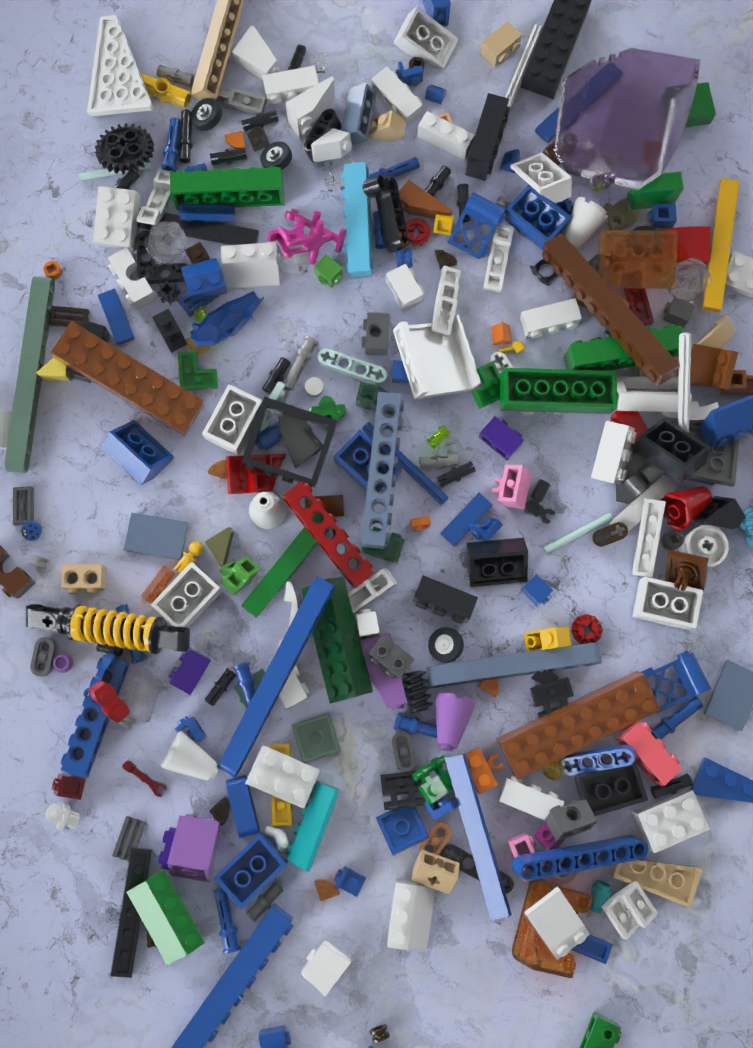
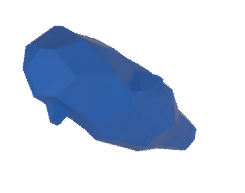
M252 291L240 298L226 302L208 313L200 324H192L193 330L190 331L191 339L200 347L215 346L227 340L253 317L254 311L262 302L264 296L260 299Z

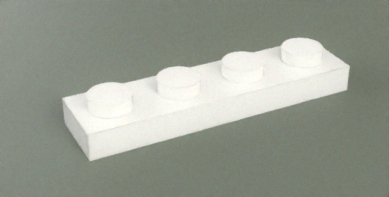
M648 498L644 500L632 570L633 575L653 578L666 501Z

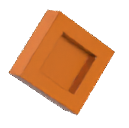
M430 516L410 519L411 530L416 529V532L425 531L431 525Z

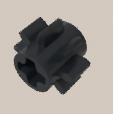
M167 280L163 285L159 284L160 291L157 292V295L161 297L162 303L168 302L172 305L173 302L179 301L177 295H180L181 292L180 289H177L175 282L171 284Z

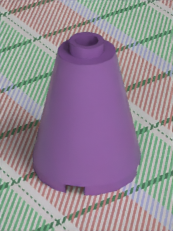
M439 693L436 696L437 744L441 746V750L452 752L453 749L458 748L475 708L474 700L463 696L462 699L457 698L456 694Z

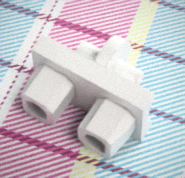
M67 803L63 804V808L58 804L50 805L45 813L46 819L51 823H56L57 829L62 831L64 826L76 829L80 818L79 812L71 810L70 804Z

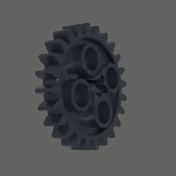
M125 123L124 127L118 124L116 129L111 126L112 131L105 130L106 135H100L101 140H96L95 154L99 164H102L104 169L107 168L108 172L114 169L115 174L121 171L122 175H124L127 170L131 174L132 169L139 171V166L145 167L144 162L150 163L149 158L153 157L152 152L155 151L150 133H147L146 129L142 130L140 125L135 128L134 124L128 127L127 123Z

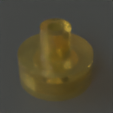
M557 760L543 767V774L551 780H559L564 772V768L560 764L561 761Z

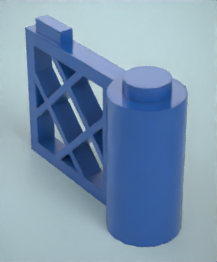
M473 192L448 243L478 259L481 256L485 258L490 248L487 244L499 223L503 224L507 216L504 213L506 209ZM466 214L473 218L475 225L464 228L463 220ZM486 224L492 227L488 235L480 236L479 226ZM476 228L479 238L468 241L466 231ZM464 232L466 242L458 244L453 241L456 234ZM480 240L481 249L477 254L471 251L469 243Z
M684 651L678 654V659L655 670L650 667L641 672L645 674L646 678L651 676L660 678L657 688H651L652 691H655V699L658 693L669 696L666 705L659 707L660 711L657 713L711 689L693 652ZM672 666L677 673L674 681L664 678L666 669ZM662 680L673 683L670 694L659 691ZM676 684L684 687L687 695L681 698L673 696Z

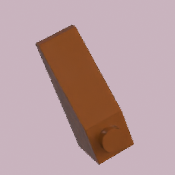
M410 180L399 191L403 212L406 211L411 215L435 219L436 213L452 216L450 208Z

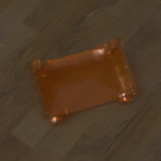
M546 879L531 880L513 941L512 956L515 960L532 970L573 978L576 968L574 956L568 953L557 960L524 912L557 886L577 915L578 912L587 913L589 911L594 895Z

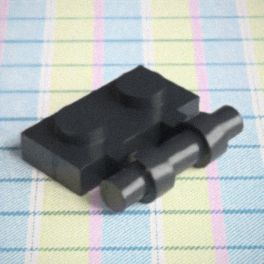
M568 677L530 688L535 707L542 705L544 707V711L537 713L538 718L568 705L567 698L574 696ZM560 700L561 706L551 709L550 703Z
M417 770L380 775L383 797L391 796V801L383 802L384 810L392 809V811H399V808L407 807L416 809V806L424 805L423 797L415 798V793H419V787L422 786L421 779L415 781L412 777V774L417 772ZM409 794V799L397 800V795Z

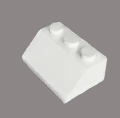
M543 153L511 164L512 170L537 192L551 201L557 203L571 197L572 177Z
M276 242L221 246L222 269L226 289L280 286Z
M395 880L387 947L402 950L427 949L435 889L416 882Z

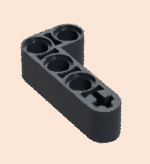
M377 175L364 181V193L368 197L376 198L387 250L393 253L396 250L408 247L409 238L396 180L391 176Z

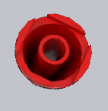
M700 486L664 495L660 500L666 501L663 518L665 517L668 521L666 524L676 530L688 527L712 501L710 490Z

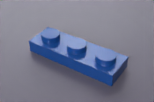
M179 204L180 220H203L205 222L235 221V205Z

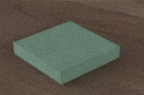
M330 713L292 725L303 763L341 751Z

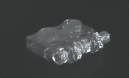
M353 152L347 153L342 158L335 159L336 161H323L322 169L326 177L324 182L328 192L335 191V184L340 185V190L345 189V183L342 181V171H344V164L354 163ZM337 169L338 175L333 176L332 170Z

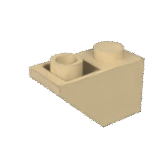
M394 111L374 117L371 120L368 139L388 142L404 137L407 121Z

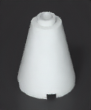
M584 197L576 199L570 215L572 218L567 224L564 236L577 250L608 218L605 209L593 201H590V203L584 202L586 199Z
M261 492L257 494L249 506V516L252 522L266 530L280 526L287 514L286 503L280 495L274 492Z
M181 731L173 740L160 765L163 769L206 781L210 778L214 779L219 770L216 767L217 762Z

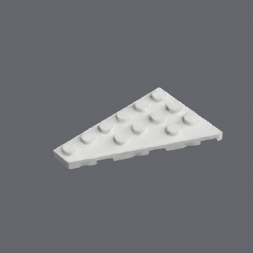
M116 15L100 17L87 113L90 116L152 111V102L120 20Z

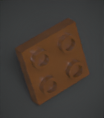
M669 549L665 581L674 583V587L677 590L682 585L681 591L686 590L688 586L701 589L704 592L709 558Z

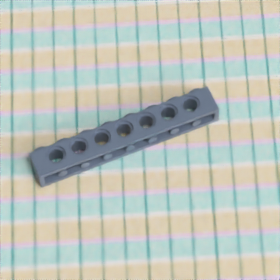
M378 391L361 547L384 549L385 544H389L390 532H386L387 525H391L392 513L388 512L389 506H393L394 494L390 493L391 487H395L396 475H393V468H397L398 456H395V449H399L400 446L397 430L401 431L402 419H399V412H403L404 401L401 400V394ZM387 411H392L395 415L391 418H388L384 415V413ZM385 429H389L393 434L391 436H384L382 432ZM388 448L391 452L388 455H383L380 453V450ZM384 466L389 471L386 474H381L378 472V469ZM383 485L387 490L384 493H378L376 487ZM376 504H381L385 509L382 512H376L373 508ZM374 523H379L383 528L381 531L375 532L371 526Z

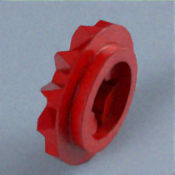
M419 218L408 220L406 228L409 244L415 247L416 245L422 246L425 242H428L431 235L428 223ZM416 227H418V232L421 234L414 238V233L411 232H414Z
M585 614L573 621L571 632L578 643L588 644L598 642L603 629L601 622L595 616ZM591 623V625H590V626H591V627H590V630H591L593 633H592V634H591V633H587V634L583 637L585 630H584L583 627H581V626H585V627H586V626H588V625Z

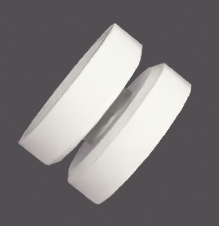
M701 525L685 534L679 544V552L709 558L708 569L720 564L727 557L729 551V544L725 534L719 528L712 525Z

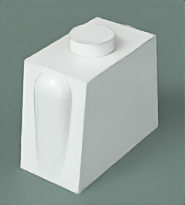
M323 940L316 950L313 948L306 957L308 961L303 966L301 973L305 979L326 997L350 965L351 958L342 953L329 941Z

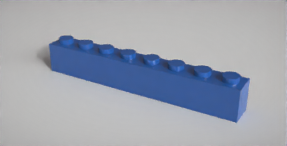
M275 903L272 905L171 1048H203L207 1041L211 1043L218 1034L216 1030L218 1025L226 1023L231 1015L228 1011L233 1005L235 1007L238 1006L244 997L241 993L245 987L250 989L256 980L254 975L257 970L262 971L269 962L266 959L270 952L275 953L281 945L279 939L283 934L287 936L294 925L291 924L293 917Z

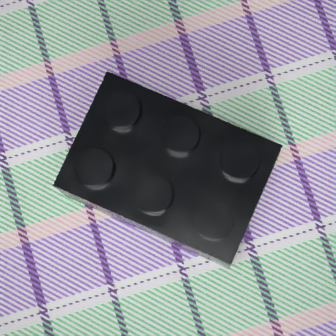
M664 417L639 436L636 452L682 483L707 463L711 447Z
M423 575L412 602H415V606L423 610L430 608L434 610V614L441 617L445 615L452 617L451 621L462 624L470 620L478 597Z
M636 760L629 766L573 776L580 800L586 799L594 816L648 801Z

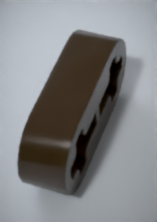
M621 522L611 524L595 531L592 540L595 545L600 547L609 545L625 538L628 534V527ZM617 525L625 529L622 532V536L618 534L611 535L610 532L615 531ZM600 532L602 535L609 534V537L604 539V543L595 539Z

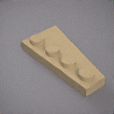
M635 860L615 864L612 877L628 884L636 881L643 890L691 908L703 869L654 861Z

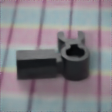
M539 479L530 496L531 500L525 504L524 511L526 514L535 517L539 516L543 523L549 524L550 520L546 519L545 515L546 513L554 515L555 512L552 509H544L539 502L543 501L551 485Z

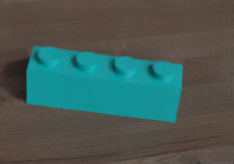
M317 781L316 785L314 784L312 788L309 804L306 803L305 808L301 812V815L304 816L302 823H297L293 833L297 835L295 842H290L286 852L289 855L288 861L308 872L312 867L340 789Z

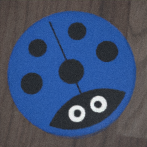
M27 521L21 529L22 536L29 541L37 540L42 533L41 525L36 521Z

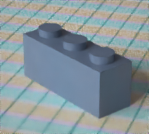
M367 83L349 89L341 131L350 133L352 145L368 140L377 92Z

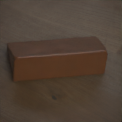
M343 495L314 496L325 505L323 509L327 514L331 513L334 517L344 516ZM305 498V508H308L309 501Z

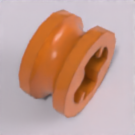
M49 261L44 265L43 270L47 277L56 280L61 276L62 270L57 262ZM55 267L56 271L50 273L49 269L52 270Z

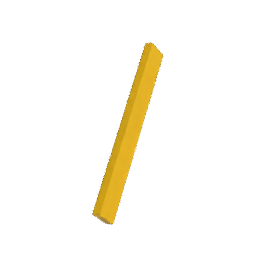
M721 178L719 183L710 246V262L707 266L701 308L704 310L719 313L722 310L740 181Z

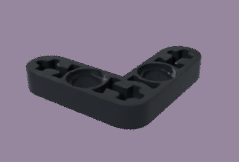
M148 231L139 233L137 236L139 278L141 279L146 275L145 267H148L150 274L148 278H145L148 284L166 283L167 280L169 283L185 282L184 277L181 275V267L188 266V264H156L153 235ZM145 238H148V239H149V240L147 241V247H148V248H145V244H144V242H143V241H145ZM144 254H150L151 259L149 261H143L142 256ZM163 270L170 271V275L168 277L164 278L160 276Z

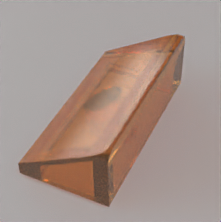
M164 565L142 593L141 597L152 604L173 578L175 572Z

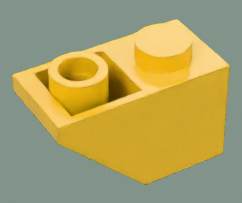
M569 626L524 633L527 652L572 646Z

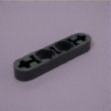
M445 845L441 851V856L447 858L445 851H450L451 848L454 849V853L459 857L460 853H463L459 860V870L480 881L475 862L471 869L467 870L463 867L464 859H473V855L456 845ZM450 857V860L457 862L456 858ZM499 870L502 881L505 878L508 879L509 887H504L506 894L513 890L514 882L509 875Z

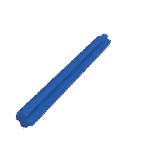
M367 422L362 427V431L373 440L374 426ZM382 448L383 451L390 454L391 451L388 448ZM395 449V456H398V464L439 504H444L449 497L399 449Z

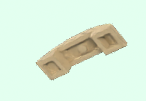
M728 313L714 323L715 328L697 344L721 349L735 332V327Z

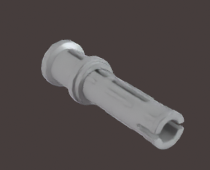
M305 335L303 337L304 341L300 349L296 351V360L283 383L285 384V389L289 391L294 390L307 361L312 359V353L315 347L319 345V342L310 336Z

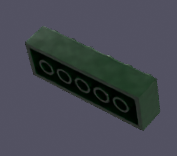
M344 577L324 579L335 585V589L312 632L330 704L373 692ZM307 586L302 589L303 598L307 594L310 586Z

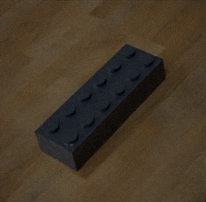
M592 0L553 1L524 73L521 84L522 89L554 100Z

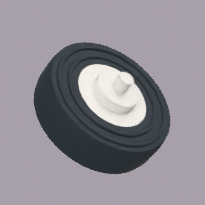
M442 627L432 633L429 638L428 648L434 659L443 663H449L460 657L463 652L464 642L458 631L450 627Z

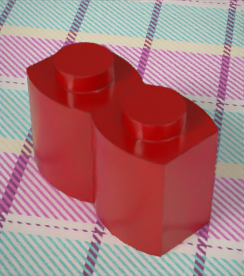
M99 680L88 689L91 698L101 705L103 713L111 720L119 723L130 714L127 704L118 698L116 690L110 684Z

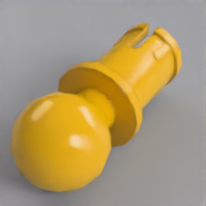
M192 542L189 545L188 554L183 552L184 556L173 568L181 573L191 562H196L194 557L200 556L204 551L202 543Z

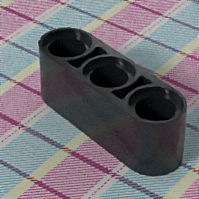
M326 109L321 113L303 143V149L311 162H314L311 144L331 129L340 130L342 127L333 109Z

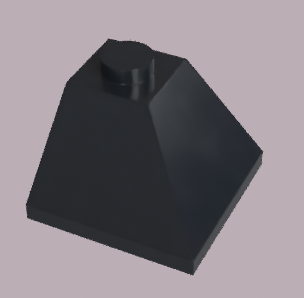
M714 496L712 501L693 522L734 529L740 526L741 521L746 516L736 499Z

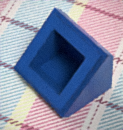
M431 84L427 86L425 99L441 105L447 90Z
M515 149L506 152L500 169L516 173L511 169V164L519 162L520 150Z

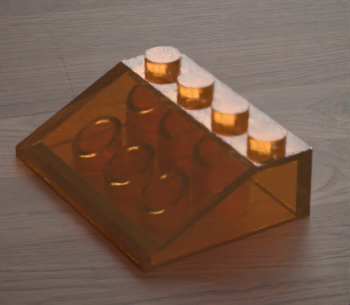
M601 230L599 232L598 274L611 288L675 289L678 231Z

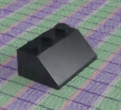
M524 537L466 543L470 587L528 582V549Z

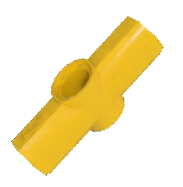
M146 74L141 75L148 94L158 97L162 103L171 102L183 108L189 106L191 92L171 85L167 79H156Z

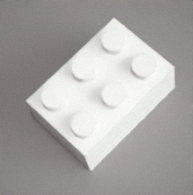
M99 186L93 243L103 247L119 249L127 247L128 250H135L138 227L136 219L139 214L141 195L135 190Z
M228 384L202 433L205 440L239 456L253 430L262 400Z
M605 422L591 478L621 484L625 480L627 475L625 466L627 462H630L632 456L630 447L632 443H635L637 437L635 428L614 422Z
M191 562L158 596L151 606L172 626L189 628L223 590Z
M644 577L639 580L632 617L685 630L696 629L703 590L687 586L686 590L681 591L682 585L677 590L674 587V583Z
M261 746L245 784L304 809L320 770L267 746Z
M685 789L632 812L642 837L648 845V851L653 853L710 830L693 790Z

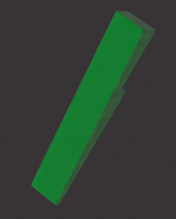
M317 514L312 517L316 524L321 522V518ZM305 527L241 605L255 618L261 614L317 545V542Z

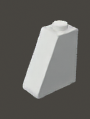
M251 26L233 49V61L263 80L262 75L278 72L277 59L256 28Z

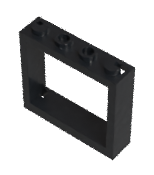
M264 396L242 463L246 465L245 468L256 472L257 469L264 471V475L273 478L275 475L282 477V481L293 484V481H302L303 483L306 482L310 487L316 488L338 422L337 420ZM267 408L329 428L312 479L250 459Z

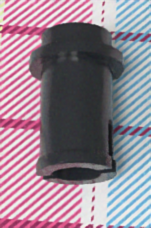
M97 643L96 650L98 652H109L118 657L123 653V648L118 646L112 647L108 644L101 645Z

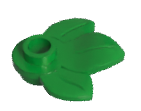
M324 396L320 400L319 406H311L308 408V411L337 420L338 422L339 419L344 417L346 408L345 404L336 405L333 398Z

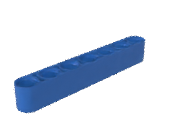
M633 835L519 855L513 860L512 869L524 880L531 881L640 860L647 856L649 848L644 841Z

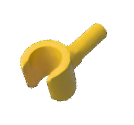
M518 340L509 347L499 349L498 352L505 353L515 350L516 354H519L525 350V347Z

